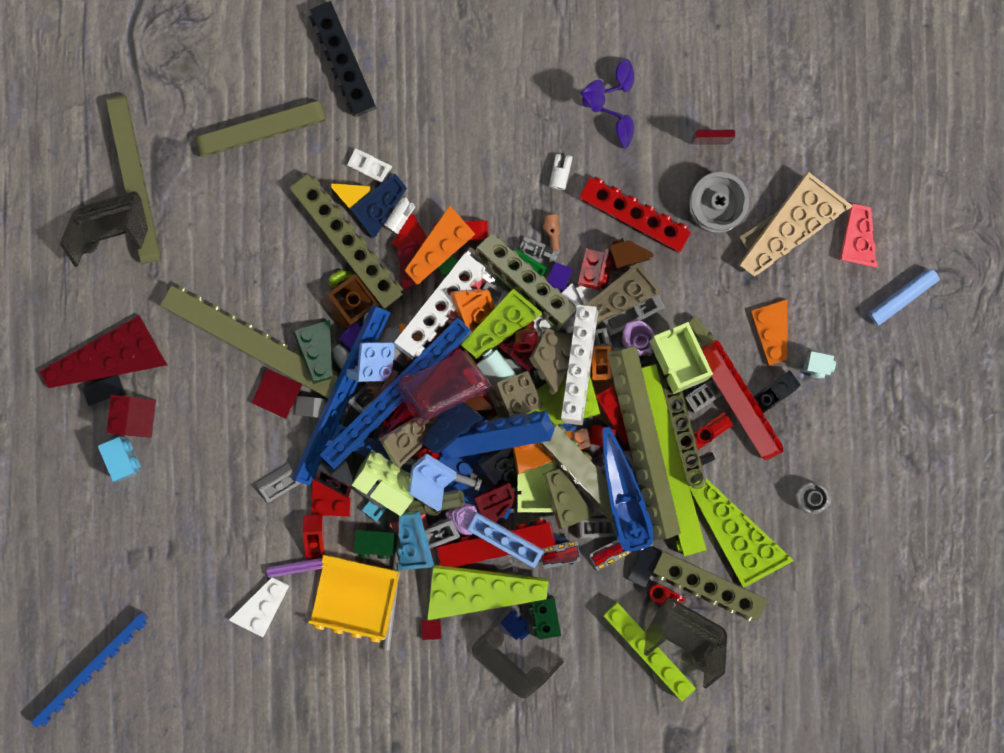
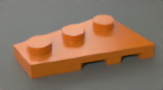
M787 299L750 311L768 366L787 360Z

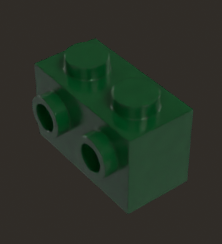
M356 529L354 553H357L358 557L369 558L371 554L377 555L378 559H389V556H393L395 532Z
M548 597L545 600L532 602V605H529L530 617H535L536 624L532 625L534 636L538 635V640L561 636L555 598Z

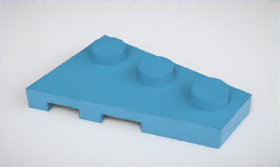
M420 512L403 513L399 516L400 547L398 548V555H400V563L398 564V571L431 568L434 562Z

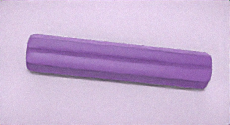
M319 558L268 567L266 572L270 578L322 569L323 563L322 559Z

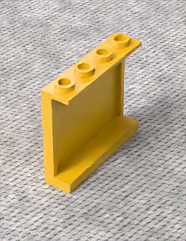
M323 555V568L312 618L308 623L313 624V628L316 629L332 628L331 632L343 634V631L349 632L350 636L355 638L367 636L369 641L380 643V640H385L401 571L331 555Z

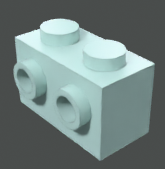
M812 351L806 353L803 372L811 373L810 377L825 378V376L830 375L835 370L836 361L833 360L834 356Z

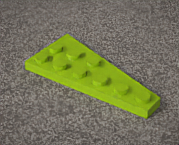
M707 478L704 487L701 489H694L689 485L694 499L743 588L794 561Z

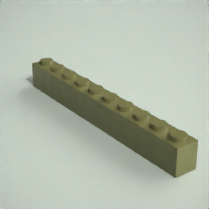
M171 285L160 306L329 398L338 379V372L332 370L331 379L313 384L300 351L296 349L294 352L288 350L287 347L289 345L280 340L275 343L270 340L271 335L263 331L259 334L254 331L255 327L247 322L241 324L237 322L238 317L228 312L225 315L220 312L222 308L213 303L208 306L203 303L204 298L196 294L192 297L187 294L188 290L180 285L174 287Z
M637 346L621 348L608 352L607 355L639 489L653 525V541L668 539L680 534L681 531Z

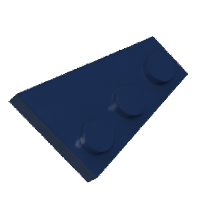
M393 174L350 208V210L375 239L407 188L399 177Z
M453 395L421 442L433 453L438 454L453 443L459 435L470 430V427L476 422L483 420L484 417L460 397Z

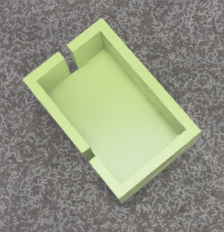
M689 322L677 326L671 331L668 330L655 335L649 342L664 375H669L666 379L673 394L707 381L713 375Z
M371 450L360 465L352 486L367 495L376 481L379 480L380 483L371 493L370 497L399 516L405 512L414 499L408 492L411 474L396 467L392 462L384 458L382 454Z
M549 462L541 465L539 468L530 469L518 475L517 490L521 491V494H517V512H553L542 474L556 469L555 462Z

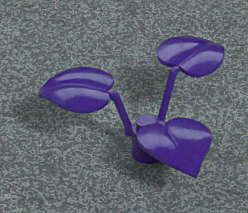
M628 59L620 61L616 68V80L619 83L616 87L605 89L601 80H594L580 93L583 96L582 103L584 107H590L593 112L603 111L619 118L616 123V133L623 149H626L634 134L633 120L629 115L623 117L619 113L603 108L606 100L605 93L621 88L623 92H628L632 88L634 70Z

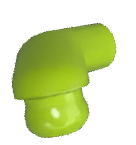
M339 270L329 277V286L336 288L339 283L344 280L346 281L355 273Z

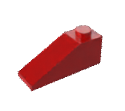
M613 386L596 395V398L616 429L623 444L627 445L629 442L618 396Z

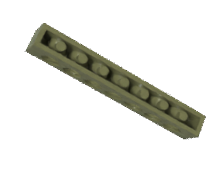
M308 174L291 186L290 189L386 310L403 296L401 291L404 289L397 281L392 282L389 278L392 274L385 266L381 268L377 263L380 260L374 251L369 252L366 249L367 242L362 236L357 237L354 231L356 228L352 223L344 221L342 218L344 213L338 205L335 208L330 203L333 199L325 190L322 193L318 187L321 184L316 177H310ZM316 191L318 193L317 199L309 200L308 193ZM322 206L330 208L329 213L325 216L319 213ZM334 221H340L342 224L341 228L337 231L331 228V224ZM346 236L353 237V243L349 246L343 244V239ZM357 251L365 252V258L362 261L355 259ZM369 266L377 268V273L374 276L367 275L366 271ZM381 281L389 283L386 291L379 290L378 285Z

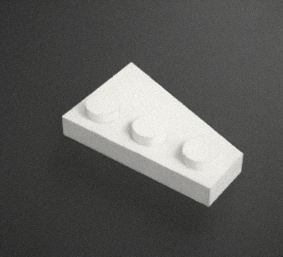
M272 577L229 621L264 637L290 585Z

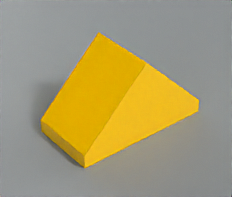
M331 185V188L349 209L371 193L370 186Z

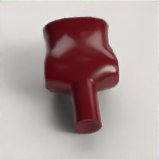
M534 321L526 325L525 329L516 332V339L513 345L516 351L526 353L533 350L538 339V332L533 330Z

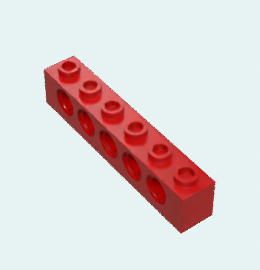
M594 177V179L589 178L579 200L677 253L681 252L691 234L687 225L681 222L678 224L672 222V218L664 213L661 215L657 214L652 206L648 204L643 206L638 203L639 200L631 195H628V197L622 195L620 189L614 186L609 188L604 185L605 181L598 177ZM599 191H605L607 193V199L603 201L599 200L597 198V193ZM614 201H623L624 208L621 210L616 209ZM638 209L641 212V217L638 219L632 218L631 210ZM648 219H656L658 222L657 227H649L647 224ZM667 227L673 228L674 236L667 237L664 229Z

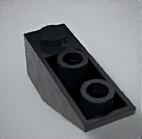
M788 370L753 397L762 412L765 413L796 391L801 384L793 373Z

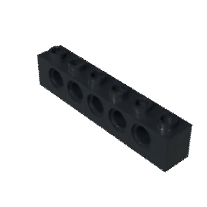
M329 1L310 9L312 15L308 17L312 26H317L319 33H316L320 44H325L327 50L323 52L327 61H332L334 68H331L335 79H340L342 85L338 87L342 96H347L349 103H346L350 114L354 113L355 117H359L377 109L332 2ZM324 21L332 23L329 29L321 27ZM333 38L339 40V44L336 47L329 45V41ZM339 56H345L347 58V61L344 64H338L336 62ZM347 73H352L354 79L351 82H346L344 76ZM358 90L362 93L360 99L355 100L351 95L354 91Z

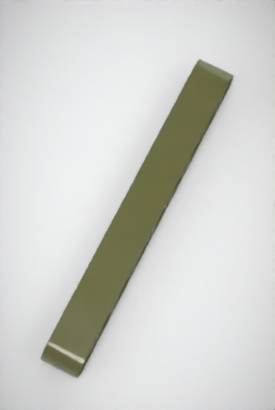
M125 94L106 98L140 261L142 264L160 261L161 253L127 96Z

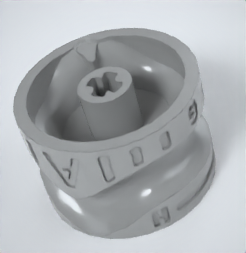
M714 172L708 174L695 185L690 193L688 201L690 216L695 224L705 231L711 233L729 231L745 217L749 207V194L743 182L730 173Z

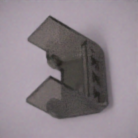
M136 191L87 204L73 211L60 241V246L74 267L79 265L83 254L94 252L99 241L128 233L137 249L142 248L148 232V226L141 197Z
M669 598L664 601L646 630L644 655L648 656L666 640L693 654V665L704 672L703 687L707 689L725 674L727 633L722 626L676 600Z
M506 608L475 641L472 646V653L518 697L528 698L564 663V659L560 656L547 672L541 667H534L525 674L498 649L504 641V633L497 625L510 612V609Z

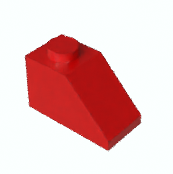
M592 425L591 428H587L590 444L603 447V428L606 427ZM611 429L615 436L616 429Z
M303 515V541L306 558H323V555H325L323 515Z

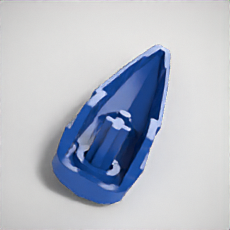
M610 427L603 428L606 478L617 539L621 547L627 552L648 548L654 539L653 525L648 511H646L644 499Z

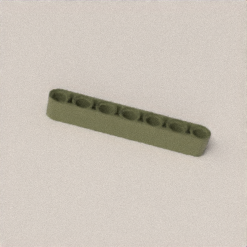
M316 101L200 135L195 138L200 157H205L326 121V116L321 101Z
M658 364V372L686 479L692 488L701 489L706 483V477L683 391L673 394V392L667 390L669 383L666 378L669 375H664L660 364ZM681 402L682 406L680 409L674 410L672 409L673 404ZM680 420H686L687 422L683 428H678L677 423ZM685 438H690L691 444L687 447L682 446V441ZM689 457H696V462L693 465L687 464ZM694 475L701 476V481L697 484L691 481Z

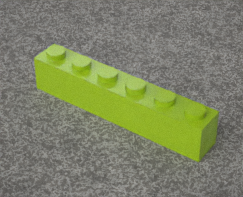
M617 601L603 613V616L681 701L685 700L696 689Z

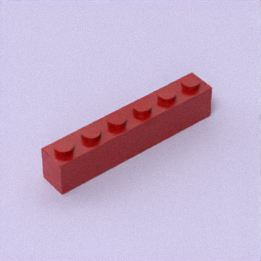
M546 519L534 521L535 525L527 526V523L516 525V529L509 530L539 548L556 544L551 521L546 522ZM471 535L460 537L458 542L453 543V541H449L437 547L440 564L447 567H457L510 555L480 537L471 539Z

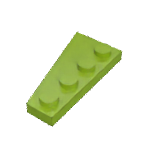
M512 289L461 346L477 359L540 317L542 312L516 290Z

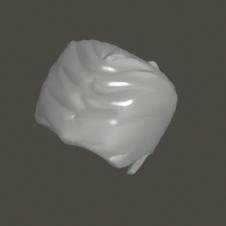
M804 483L799 487L795 496L797 506L806 513L819 514L831 505V496L828 489L818 483Z

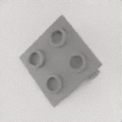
M524 237L519 250L549 268L544 276L548 281L560 250L552 251L550 246Z

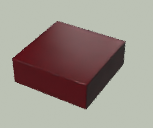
M441 619L421 620L422 640L442 639Z

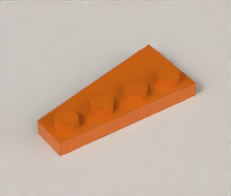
M449 206L404 271L418 285L471 239L475 233L456 211Z
M587 428L567 431L566 435L579 443L580 446L578 448L581 451L588 450L591 447ZM538 443L513 447L517 475L523 474L530 469L539 468L541 465L549 462H555Z

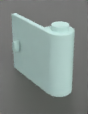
M497 349L488 350L482 355L483 359L468 368L490 401L491 398L486 389L487 387L516 376V373ZM462 373L456 376L460 384L465 381L469 385Z

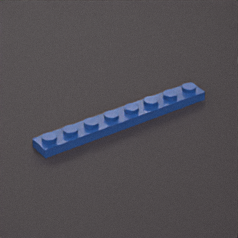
M144 612L140 613L31 722L34 727L37 728L40 725L44 727L52 719L50 715L54 711L58 713L65 706L63 702L68 697L72 699L78 694L77 688L81 684L85 686L92 680L91 674L95 670L97 672L101 671L106 666L105 661L109 657L114 658L120 652L118 648L123 643L125 645L134 638L132 634L136 630L141 631L148 624L146 620L149 617Z

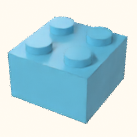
M117 437L98 446L113 482L121 481L140 472L141 464L137 456L134 457L131 450L134 448L130 439Z

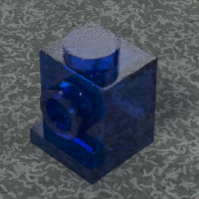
M515 609L501 621V624L515 640L518 638L523 640L530 633L525 627L528 624L521 616H516L518 612Z

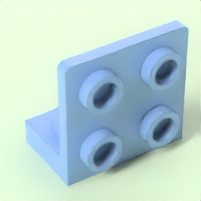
M360 343L358 366H355V369H347L346 377L358 382L386 381L392 373L394 343Z
M426 453L412 465L408 492L429 507L439 511L442 508L444 487L456 478L457 472Z

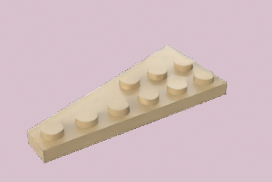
M806 172L738 265L755 277L772 265L774 261L786 255L792 248L800 245L831 220L836 219L841 213L853 206L810 172Z

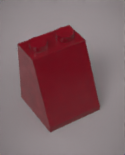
M111 395L106 433L152 438L156 400Z

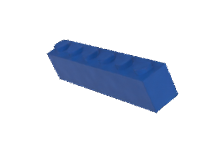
M534 411L529 414H518L508 418H497L486 422L480 421L471 426V429L466 433L463 432L453 443L441 452L446 460L551 440L555 429L547 411Z

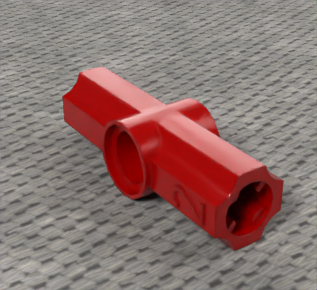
M725 412L694 432L698 450L733 426ZM704 429L710 432V438L706 441L700 437V433ZM685 438L682 441V446L684 447L691 444L690 438Z

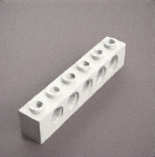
M465 253L395 340V347L412 360L416 356L418 357L425 350V344L428 341L431 343L437 335L436 330L440 326L444 327L448 322V315L451 312H456L452 298L447 293L448 290H472L471 286L483 278L484 266ZM462 274H466L470 279L468 281H461L459 277ZM438 304H444L446 309L438 311L435 307ZM426 319H432L434 324L426 326L423 322ZM418 333L422 335V339L414 341L412 336Z
M577 305L561 416L563 423L583 425L598 310L594 306Z

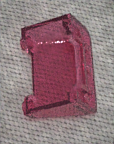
M459 349L453 352L450 358L412 376L409 373L400 378L401 382H399L397 387L418 427L428 423L427 420L435 418L440 413L469 399L473 400L476 396L480 398L486 395L491 389L490 382L467 351Z

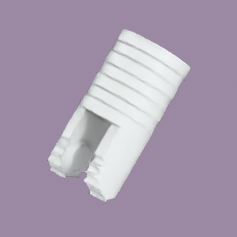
M556 154L549 187L558 190L566 189L573 159L572 156H566L563 168H560L562 156L561 154Z
M406 197L402 198L383 225L398 234L415 209L412 202L409 203Z

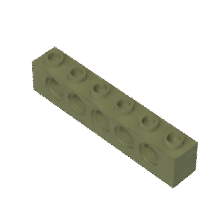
M492 233L477 247L474 256L507 286L516 290L541 311V316L557 331H560L575 316L577 308L574 303L564 298L557 288L552 287L543 275L535 272L528 262H524L515 250L506 246L500 237H496ZM495 254H500L502 257L499 258ZM509 267H515L516 270H511ZM523 279H528L531 283H526ZM537 292L544 293V296L539 295ZM552 304H555V305H557L559 308H558V309L553 308L551 305H552Z
M661 551L662 553L653 570V573L656 574L655 578L664 582L666 579L673 581V586L681 590L686 587L691 590L690 594L700 598L703 595L708 597L707 602L716 606L721 603L726 606L725 610L733 614L738 611L743 614L742 618L753 622L755 619L759 621L768 599ZM672 566L679 568V574L675 577L669 574V569ZM695 574L697 577L696 582L692 585L688 584L686 581L687 576ZM708 582L714 584V590L710 593L704 590V585ZM725 590H729L732 594L731 598L727 601L722 599V593ZM743 598H747L749 601V605L745 609L739 606V602Z

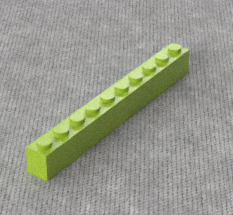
M656 364L641 367L681 531L677 535L679 540L676 541L677 550L679 553L682 552L683 556L706 551Z

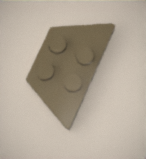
M546 328L542 331L529 359L537 369L542 380L546 379L551 388L548 391L553 395L558 391L568 369L573 335Z

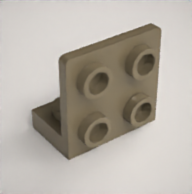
M528 371L486 388L498 418H508L518 414L524 415L542 407Z

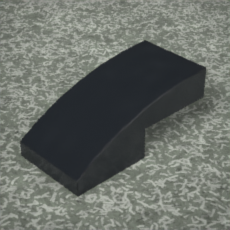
M651 547L641 550L627 580L645 588L662 552Z

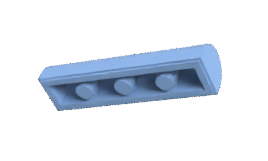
M926 269L871 310L868 316L877 326L881 325L940 280L934 269Z
M479 513L475 514L467 528L471 533L533 568L536 567L544 553L543 549Z

